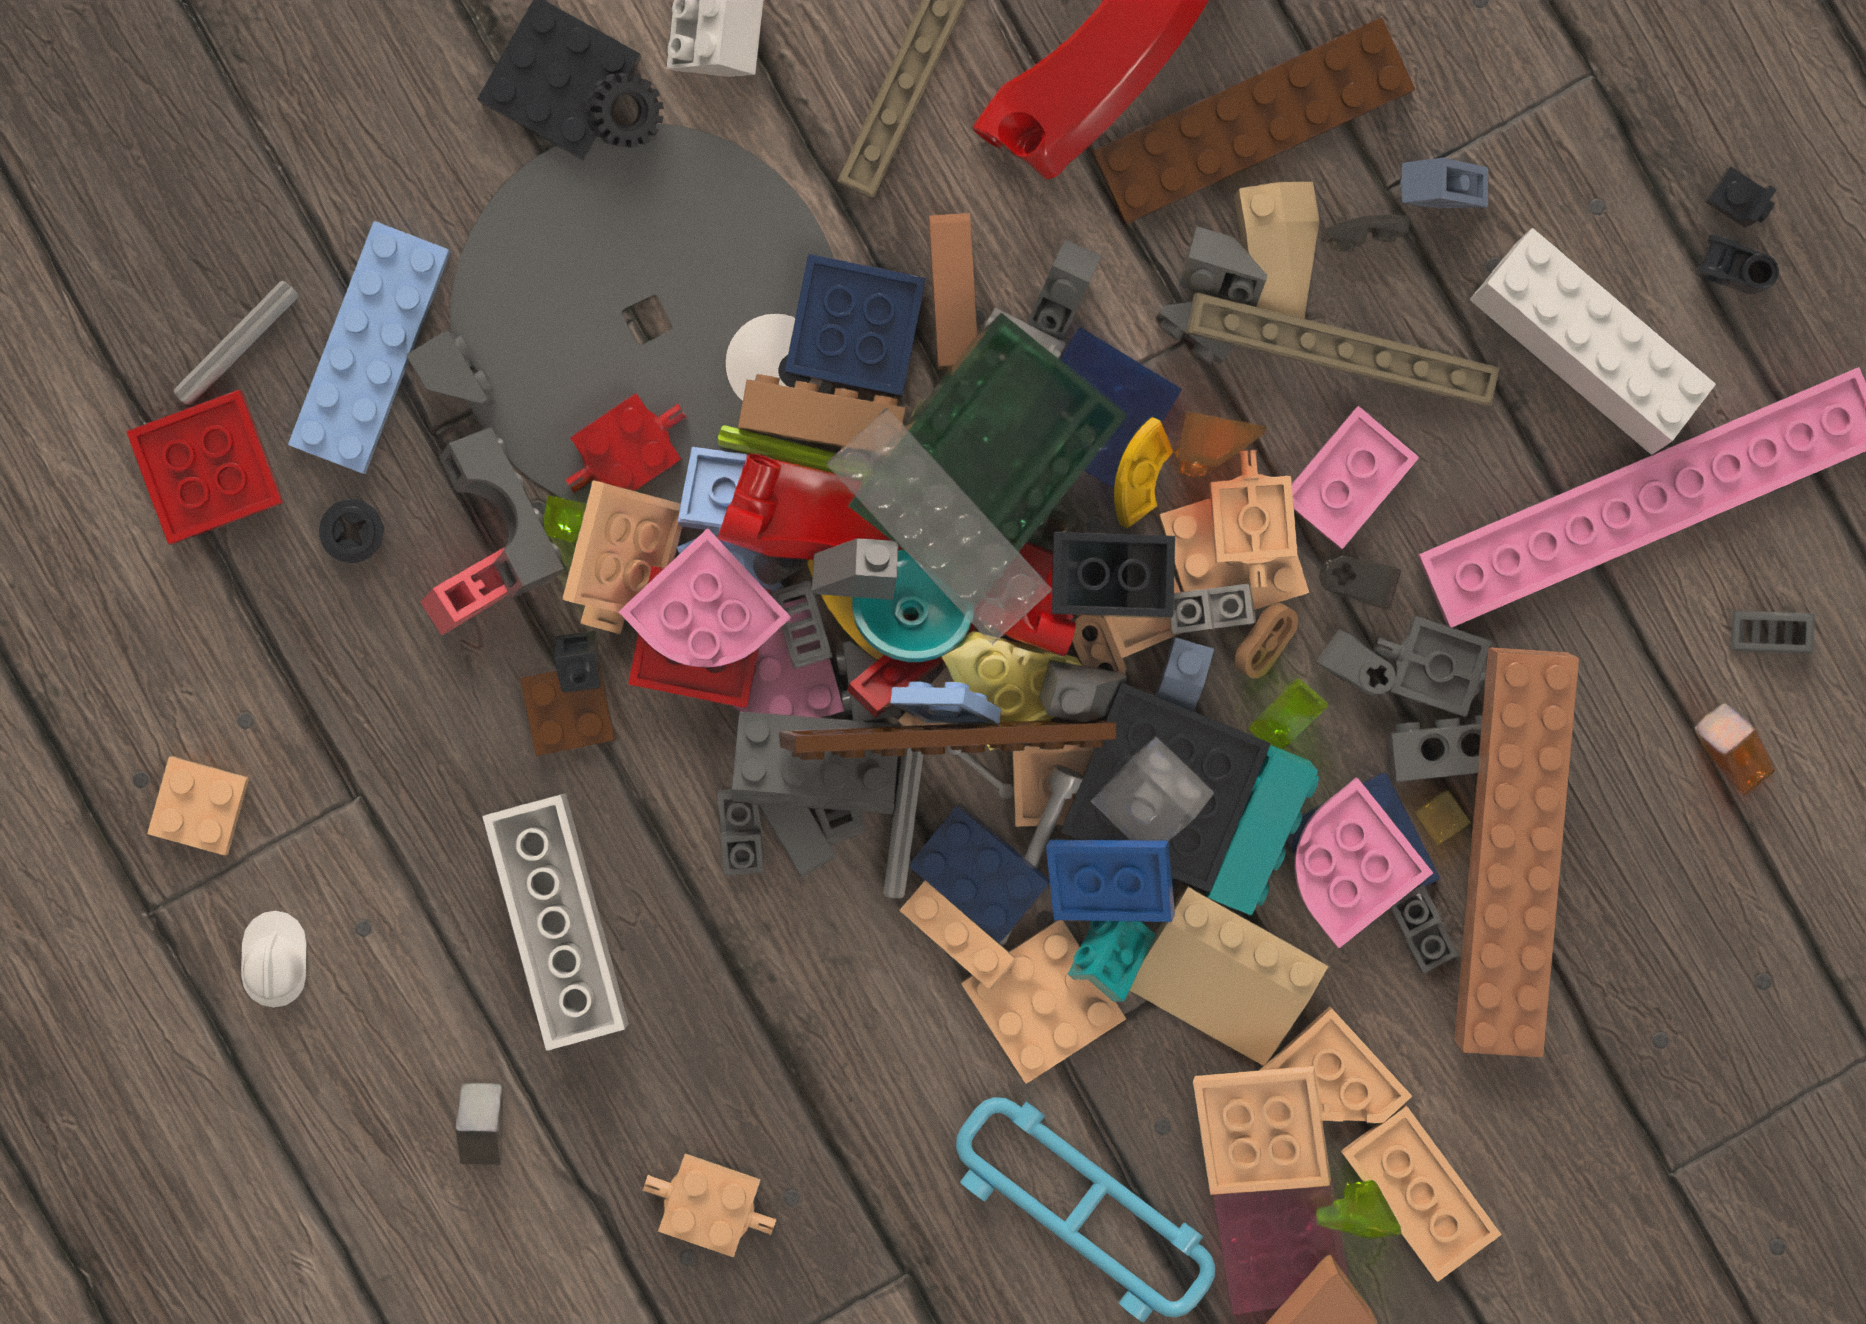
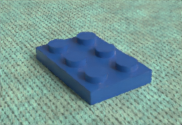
M1049 840L1046 845L1054 920L1172 922L1175 910L1168 841Z

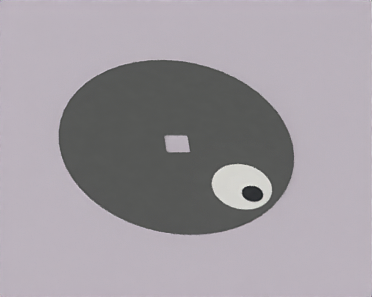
M657 123L656 128L659 129L655 136L650 135L648 137L650 141L645 144H637L638 147L630 148L610 145L603 142L602 138L596 137L584 160L575 157L558 146H554L522 167L497 191L479 216L461 253L452 289L450 331L456 333L458 337L464 335L475 353L471 360L477 371L483 369L491 379L495 387L491 395L496 401L491 406L468 401L470 408L483 430L491 427L496 437H499L504 442L508 452L507 459L515 467L547 490L581 506L586 507L592 482L574 494L571 487L583 480V478H579L569 486L565 481L566 478H569L585 467L582 455L570 437L635 393L638 394L647 409L658 417L677 403L681 410L669 417V420L681 412H684L687 416L686 419L684 418L667 430L670 442L681 457V460L635 491L681 504L692 447L746 454L720 447L717 444L719 431L722 426L738 428L746 379L755 381L756 374L780 378L779 385L795 388L796 381L819 385L818 392L830 394L834 383L784 373L808 253L834 259L825 234L809 207L778 172L754 154L713 134L683 126ZM652 295H656L672 324V329L651 341L638 345L622 315V311ZM757 433L797 444L802 442L801 440Z

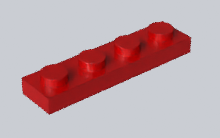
M973 615L967 634L973 631L979 632L988 623ZM883 655L849 684L847 691L873 717L877 718L892 705L890 703L892 687H908L909 682L921 681L940 665L943 659L939 657L923 662H907Z

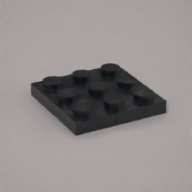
M533 0L477 100L498 114L575 157L584 160L596 139V135L592 132L595 130L594 127L589 126L586 120L590 118V112H585V105H590L591 99L587 98L589 92L595 91L596 87L594 85L599 80H606L605 76L610 74L617 75L618 73L633 74L642 56L637 51L545 0ZM618 96V97L613 101L612 106H611V111H612L613 107L615 106V104H616V102H617V100H618V98H619L620 96Z

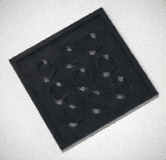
M1121 683L1105 720L1116 723V739L1103 740V747L1093 749L1083 774V780L1078 792L1074 796L1060 832L1079 840L1168 841L1171 876L1211 893L1271 743Z

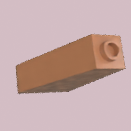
M970 213L929 216L928 229L938 370L947 369V376L971 374V368L978 367L979 365Z
M1329 1255L1318 1264L1266 1324L1378 1323L1373 1311L1333 1257Z

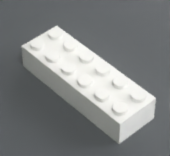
M1533 228L1514 244L1470 298V301L1651 455L1674 440L1716 385Z
M566 793L482 816L546 1051L625 1030L629 1023Z

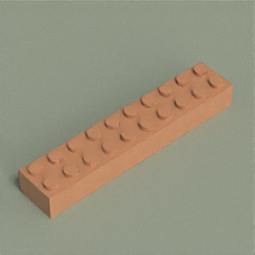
M1488 647L1479 749V773H1477L1454 1037L1455 1043L1463 1053L1543 1057L1579 658L1568 652Z

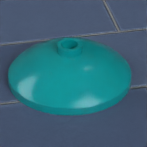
M916 549L898 550L897 579L893 600L852 597L854 622L863 638L880 653L893 659L907 662L933 660L953 650L967 634L974 610L972 592L963 574L943 557ZM912 614L916 616L917 620L908 621L904 618V615Z

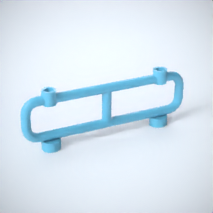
M993 1097L983 1101L975 1108L956 1137V1150L959 1159L969 1168L960 1181L962 1185L983 1201H986L994 1189H997L1128 1290L1119 1301V1304L1144 1323L1153 1310L1166 1317H1180L1188 1314L1197 1306L1215 1278V1263L1211 1254L1199 1244L1203 1238L1200 1233L1185 1222L1178 1228L1041 1123L1045 1115L1026 1101L1020 1107L1007 1098ZM1001 1113L1007 1116L1021 1129L1032 1135L1094 1183L1066 1221H1063L973 1151L972 1140L992 1114ZM1106 1193L1198 1263L1200 1273L1180 1300L1169 1301L1078 1232Z

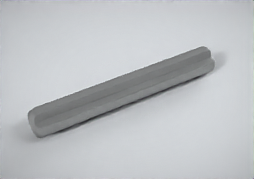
M279 282L174 389L175 395L184 404L193 405L298 298L297 292L287 282Z
M905 748V755L901 756L883 892L885 896L890 898H903L907 882L923 754L921 752H912L911 748Z

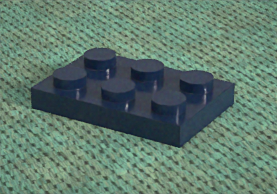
M961 803L954 808L909 864L910 868L999 944L1050 884L1049 878Z

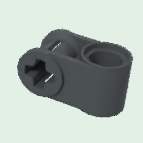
M1340 629L1336 630L1316 661L1318 665L1334 676L1349 682L1369 695H1379L1388 692L1395 682V671L1388 661ZM1380 667L1383 670L1380 676L1385 682L1384 684L1379 683L1371 687L1368 684L1370 677L1366 672L1367 670L1373 671Z

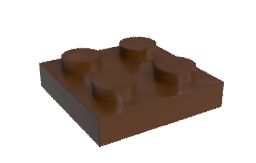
M600 662L597 663L601 686L595 689L564 693L560 688L557 671L520 678L536 756L616 740Z

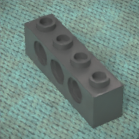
M1482 715L1475 716L1474 724L1460 725L1459 718L1435 720L1436 728L1420 729V722L1395 724L1396 732L1386 733L1390 779L1399 782L1479 773ZM1472 733L1477 737L1479 747L1476 753L1467 756L1461 749V741L1464 736ZM1432 737L1439 744V753L1434 759L1427 760L1421 753V746L1426 739Z

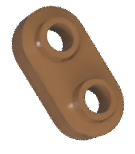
M1274 603L1266 608L1244 641L1238 646L1235 655L1236 668L1254 679L1265 675L1296 632L1298 626L1297 613L1282 603Z
M1081 615L1075 619L1076 629L1072 644L1081 665L1098 669L1101 663L1106 662L1111 665L1113 672L1126 674L1125 663L1120 656L1106 620L1101 616ZM1086 626H1093L1097 631V637L1093 641H1087L1082 636V631Z

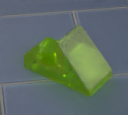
M548 496L543 519L544 530L547 536L577 543L587 503Z
M1298 677L1285 684L1277 698L1253 720L1248 729L1259 739L1271 743L1270 745L1283 750L1329 704Z
M1373 1180L1347 1184L1344 1188V1199L1334 1200L1333 1206L1317 1208V1225L1369 1240L1401 1235V1226L1378 1184Z

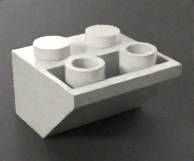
M674 0L670 41L668 44L667 69L725 77L755 75L763 0Z

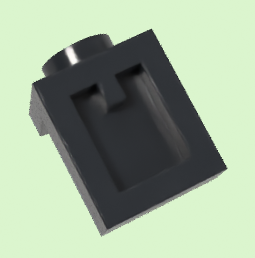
M1729 167L1705 202L1746 228L1756 221L1762 223L1767 218L1775 205L1771 198L1777 189L1771 185L1763 188L1733 167Z
M596 631L556 636L555 663L561 691L567 693L599 688L601 686V679L597 663L598 640Z

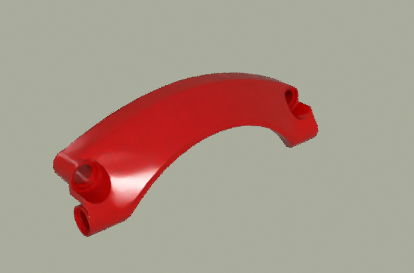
M1103 0L1091 16L1050 55L1002 85L973 124L972 130L987 143L998 149L1003 145L1014 156L1025 160L1044 179L1055 178L1107 130L1142 93L1180 46L1209 0Z
M752 453L747 455L717 539L766 556L814 560V554L857 538L898 541V550L916 549L928 551L952 563L963 574L970 586L974 603V616L1017 641L1062 656L1067 654L1075 633L1076 622L1072 621L1073 615L1051 614L1052 553L974 519L899 492L830 472L774 460L760 454Z

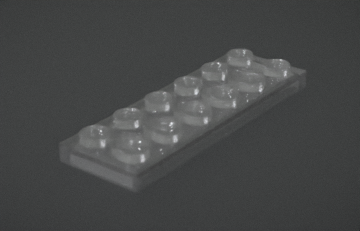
M888 408L883 410L826 463L992 645L1052 591L1050 586Z

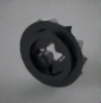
M346 499L333 504L324 513L319 526V536L324 549L333 558L345 563H358L371 558L382 545L385 528L379 512L368 503L356 499ZM343 517L354 525L366 521L362 525L363 528L358 532L363 543L362 545L352 538L338 541L347 531L344 526L345 522L342 520Z

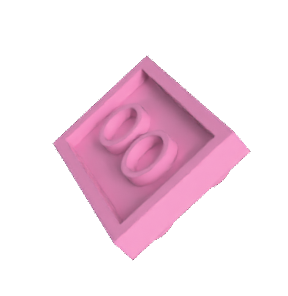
M1357 406L1293 481L1294 511L1341 550L1419 457Z

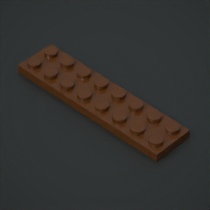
M1381 17L1094 150L1092 155L1124 224L1128 225L1412 93L1415 87Z
M1061 719L999 722V724H938L779 731L780 748L792 751V757H800V760L825 759V752L832 751V755H840V758L865 757V750H872V753L881 754V756H904L905 748H911L912 752H921L924 755L945 754L946 746H951V750H961V753L985 752V745H990V748H1000V751L1025 750V743H1028L1030 747L1053 750L1064 749V741H1067V745H1079L1080 748L1103 747V740L1116 739V723L1098 719L1089 722Z

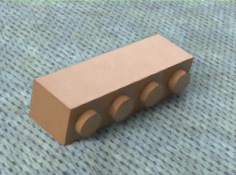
M756 374L755 381L746 379L738 425L739 429L885 456H897L905 407L897 406L898 399L875 395L874 402L858 399L859 392L835 388L834 395L818 392L819 385L801 381L795 382V388L779 385L780 378Z

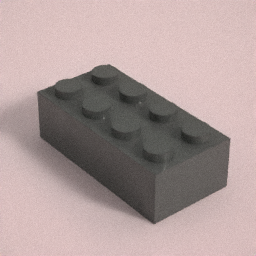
M739 712L732 782L733 802L893 814L898 756H881V754L872 753V750H865V757L840 758V755H832V751L825 752V759L800 760V757H792V751L780 748L779 731L900 726V724Z

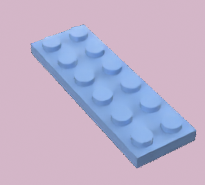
M373 222L289 440V446L366 474L407 368L409 359L406 354L413 351L450 256L451 251L449 249L379 222Z

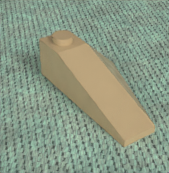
M1276 182L1240 188L1234 195L1242 247L1267 274V280L1256 307L1304 319L1319 228V215L1313 182Z

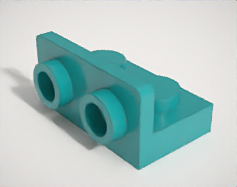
M1091 921L1090 929L1081 947L1074 955V962L1068 975L1073 980H1089L1113 1002H1124L1156 934L1141 921Z

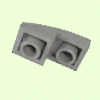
M1251 584L1174 593L1173 617L1170 618L1172 634L1256 623L1252 588H1250Z

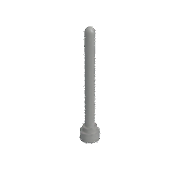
M1054 765L1048 779V782L1051 783L1049 791L1052 793L1025 855V859L1036 868L1039 866L1066 799H1071L1073 793L1078 792L1083 780L1081 774L1064 766ZM1010 933L1000 943V945H1004L1007 942Z

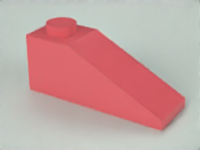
M504 548L434 587L420 601L441 635L473 618L509 594L493 564Z

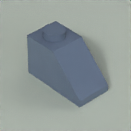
M1446 158L1402 163V178L1400 181L1402 203L1434 208L1488 207V167Z
M1171 638L1155 696L1194 712L1205 683L1214 649L1179 638Z

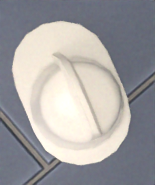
M279 911L262 913L250 922L244 932L242 941L241 976L244 989L251 999L261 1005L273 1008L285 1006L297 999L304 988L306 979L307 943L305 932L298 920L288 913Z

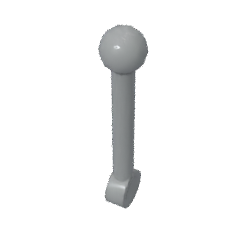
M947 746V751L951 755H958L994 785L1003 799H1009L1013 796L1014 788L1011 784L1002 783L968 753H961V750H951V746Z

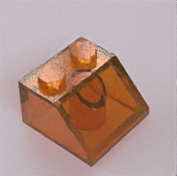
M1186 411L1178 419L1173 446L1174 452L1171 456L1170 465L1179 466V474L1202 477V475H1206V472L1215 469L1263 436L1266 426Z

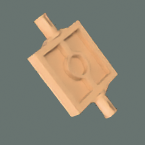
M1257 450L1239 452L1241 476L1229 481L1209 483L1215 563L1237 561L1249 564L1250 588H1258V578L1259 588L1268 587L1265 563L1276 558L1297 556L1291 476L1269 477L1258 474Z
M688 1154L684 1155L679 1172L672 1179L671 1183L648 1175L643 1191L665 1198V1212L658 1232L733 1258L740 1238L748 1230V1227L771 1235L776 1222V1218L754 1212V1197L761 1179Z

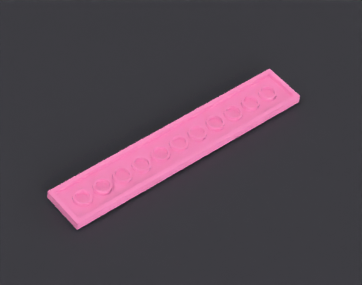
M1859 367L1418 554L1417 557L1447 627L1457 626L1865 452L1866 382Z

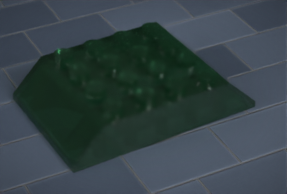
M1000 313L970 343L870 469L848 506L889 539L898 541V546L976 606L1128 415L1007 316Z

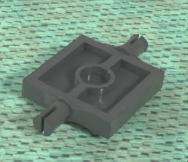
M1413 616L1407 637L1400 645L1378 637L1375 644L1389 648L1390 651L1374 646L1373 652L1395 660V682L1388 692L1462 717H1467L1473 697L1479 692L1480 688L1485 690V660L1488 654V647H1490L1492 641L1418 616Z

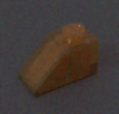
M1725 703L1713 712L1706 714L1701 722L1694 727L1704 750L1744 797L1775 772L1756 730Z

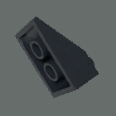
M1053 532L1051 614L1126 618H1172L1174 609L1175 536Z

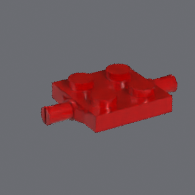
M637 393L633 394L570 437L582 455L585 467L569 478H566L565 481L569 486L579 478H583V480L571 487L574 494L593 480L636 491L681 460V457L670 442L667 430L684 418L686 419L687 416L684 412H681L669 420V417L681 410L677 403L658 417L647 409Z

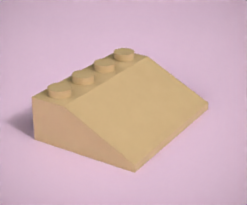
M1183 884L1174 900L1175 916L1172 922L1161 923L1130 991L1265 1066L1309 1002L1328 966Z

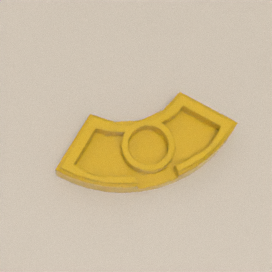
M1153 417L1131 439L1121 458L1114 486L1115 511L1119 524L1127 529L1157 507L1155 497L1156 480L1163 463L1174 452L1161 421Z

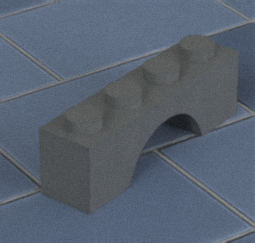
M489 427L449 443L439 456V459L456 492L480 495L493 503L502 514L507 528V541L503 552L493 564L510 597L514 598L553 581L564 569L562 565L563 559L560 550L554 543L550 542L544 530L542 515L536 508L532 507L526 495V486L522 477L514 472L507 459L508 452L504 442L499 437H496L492 428Z

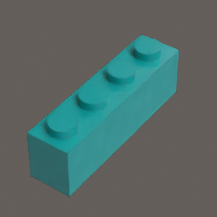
M1270 745L1211 893L1205 891L1209 899L1249 915L1253 914L1256 905L1261 906L1264 903L1269 891L1267 881L1272 870H1278L1286 853V849L1283 846L1289 833L1294 834L1297 831L1302 819L1300 809L1306 797L1311 798L1318 785V770L1311 761Z

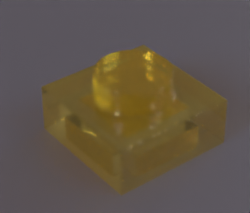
M1448 790L1442 791L1413 812L1437 846L1471 823Z

